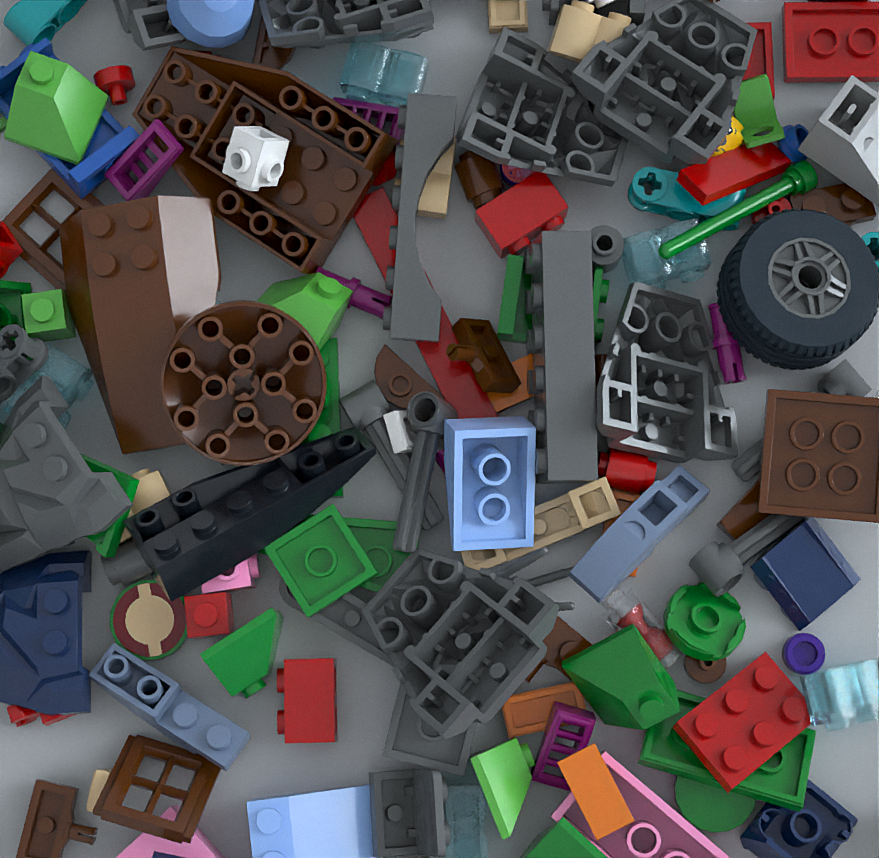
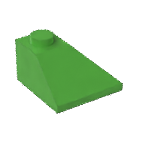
M30 50L15 84L4 138L10 142L78 165L85 156L109 100L108 95L69 64Z
M316 272L273 283L257 302L277 307L298 320L312 336L320 350L339 328L353 291L341 285L337 280Z
M516 737L470 755V760L502 840L511 836L532 779L529 768L536 766L527 742L519 745Z

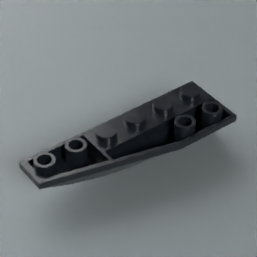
M354 426L299 445L275 460L257 465L239 466L198 480L127 518L123 523L154 579L172 602L245 561L280 538L343 487L377 454L376 449Z

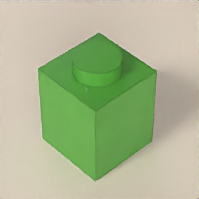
M62 289L21 295L25 331L30 338H40L44 342L76 338L75 323L68 307L67 294Z

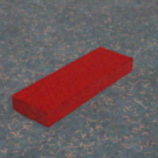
M772 142L752 148H746L744 144L711 157L706 164H694L681 169L676 181L703 206L785 172L791 160Z

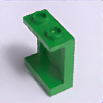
M508 254L497 331L499 341L526 344L527 330H532V314H526L525 292L526 290H531V274H525L524 256ZM595 267L594 271H592L594 342H601L604 319L597 318L599 303L606 304L609 280L602 279V267Z

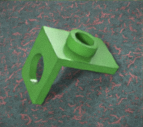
M762 74L742 80L734 113L735 118L744 127L741 134L746 148L756 147L785 138L784 130L777 119L768 76ZM771 131L763 136H753L760 132Z

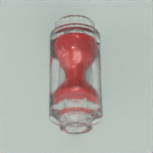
M619 588L602 603L607 610L601 616L613 629L618 632L634 624L665 669L669 668L683 654L671 642L663 623L635 594L632 588L626 593ZM643 615L652 623L654 627L649 626L645 622Z

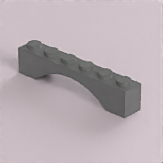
M408 93L407 105L399 104L398 129H405L404 145H396L395 169H402L401 185H393L392 209L399 210L398 226L390 225L389 249L396 250L395 266L388 265L386 274V290H393L392 306H384L383 330H390L391 340L439 343L442 301L430 285L420 262L416 243V218L420 197L429 175L440 158L454 144L456 96Z

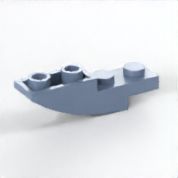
M681 465L677 466L662 481L658 479L605 531L573 567L568 576L600 603L652 554L655 546L707 498L710 490Z
M114 642L88 675L103 690L159 732L192 754L198 753L224 771L229 769L250 739L249 732L181 689L180 684Z

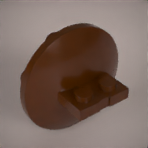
M237 300L206 308L189 319L178 330L168 345L162 361L160 395L169 423L189 447L216 462L249 466L266 463L287 454L308 436L322 412L326 396L327 379L319 348L312 336L298 320L285 311L266 303Z

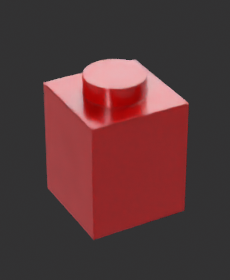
M220 592L184 596L188 638L202 639L228 636L235 631L232 594Z

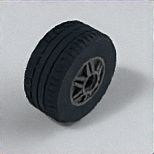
M785 209L781 212L769 214L757 221L726 256L718 276V289L716 292L719 298L717 303L720 307L719 312L723 316V323L727 325L726 329L732 333L733 339L739 342L738 345L744 347L748 354H753V357L756 359L760 358L765 364L770 363L771 366H779L782 369H812L816 366H823L825 363L827 364L839 357L869 329L878 312L877 308H879V272L877 271L878 266L874 262L875 259L871 254V250L865 245L864 240L851 227L844 224L843 221L837 220L835 217L824 212L818 213L812 209L810 211L808 209Z

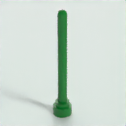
M804 160L787 167L780 181L661 244L658 248L659 256L663 259H669L787 194L796 195L801 193V195H804L815 189L818 184V178L814 168Z

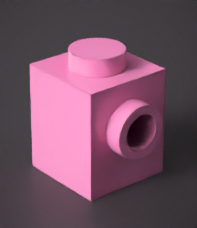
M257 553L202 584V594L256 588L254 578L261 577Z

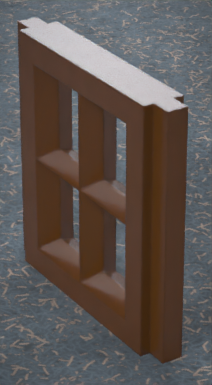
M51 168L1 222H5L23 249L20 257L56 289H62L66 293L63 265L46 250L60 236V225L80 210L104 206V204L92 193L80 199ZM53 190L75 208L61 224L40 206V203ZM33 211L55 229L41 245L19 227Z
M129 735L93 808V814L100 816L101 820L180 844L182 842L190 844L221 768L198 753L194 755L184 748L141 735L136 737ZM144 756L166 763L157 782L136 776ZM174 765L195 771L187 791L165 785ZM131 785L152 791L144 812L122 806ZM161 794L182 801L174 821L152 815Z

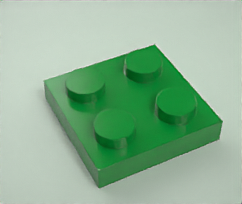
M331 504L264 547L307 618L312 617L378 574L334 504Z

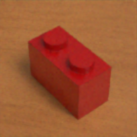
M535 172L475 210V222L500 259L508 254L518 256L530 247V240L538 236L541 231L559 230L565 224L563 219L567 217L569 207L547 174Z
M284 659V668H277V692L284 693V709L277 711L278 735L285 734V743L337 742L336 659Z

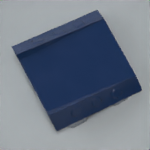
M808 517L794 527L750 566L758 585L770 592L780 605L782 613L788 620L793 622L799 631L812 623L861 580L814 517Z
M808 779L803 808L799 812L766 802L742 833L740 840L743 848L750 850L758 858H832L839 846L849 839L858 819Z

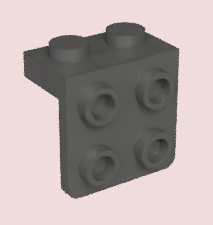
M408 769L369 772L373 857L381 858L416 854L432 857L445 856L446 846L450 844L451 832L448 821L444 820L443 803H446L448 798V787L446 779L441 777L440 770Z

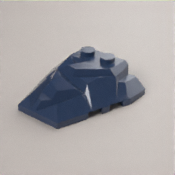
M89 550L49 553L19 567L0 573L1 703L21 706L49 716L91 713V679L88 676L90 671L82 666V593L91 592L92 553Z

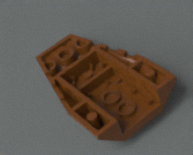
M156 195L80 210L59 226L67 303L122 454L127 455L187 445L174 431L164 412L160 395V372L165 352L178 330L197 313L216 305L217 291H220L221 269L212 199Z

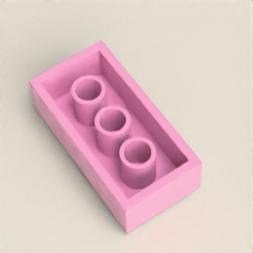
M605 750L601 753V756L635 821L596 840L571 790L551 813V817L555 821L564 817L607 858H730Z

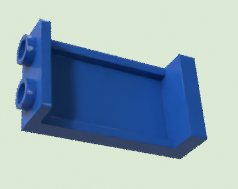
M44 38L37 44L32 43L26 46L17 59L7 66H0V113L7 120L15 84L30 50L59 60L53 52L52 43L47 38ZM104 109L85 156L78 165L39 151L36 152L75 194L82 199L107 180L104 174L140 135L130 125L124 129Z

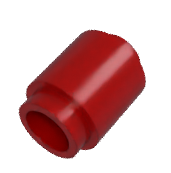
M610 447L607 453H599L598 476L600 478L606 476L610 488L638 495L640 491L645 492L653 485L657 462L648 460V456Z

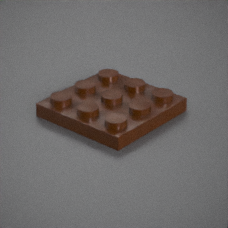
M767 389L756 512L879 523V398Z

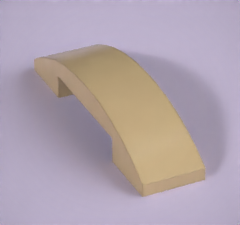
M605 476L568 491L567 494L535 506L533 547L460 551L466 567L479 571L481 567L490 569L569 538L622 514Z

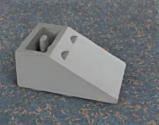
M851 75L798 150L878 206L879 93Z

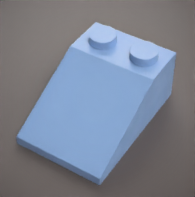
M524 416L444 419V467L453 551L534 546L536 427Z
M369 784L254 798L246 802L252 858H376L373 857Z

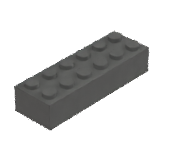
M541 231L530 244V250H525L524 272L525 274H531V290H526L525 311L526 314H532V330H527L526 351L527 354H533V370H528L527 391L528 394H534V410H529L528 421L536 427V484L586 483L598 480L591 231Z

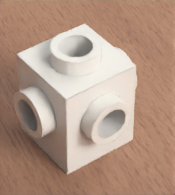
M234 126L230 144L226 150V159L222 172L236 179L237 186L249 191H259L260 187L277 186L279 178L283 173V163L290 141L261 126Z

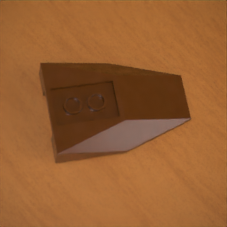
M171 46L132 114L144 131L155 119H159L181 144L184 150L172 164V167L195 197L212 199L214 216L305 274L315 273L319 266L322 267L382 169L383 164L398 142L396 138L288 71ZM234 126H261L290 141L283 163V173L279 178L277 186L260 187L259 191H249L237 186L236 179L222 172L226 159V150L230 144ZM157 135L154 142L165 153L169 147Z

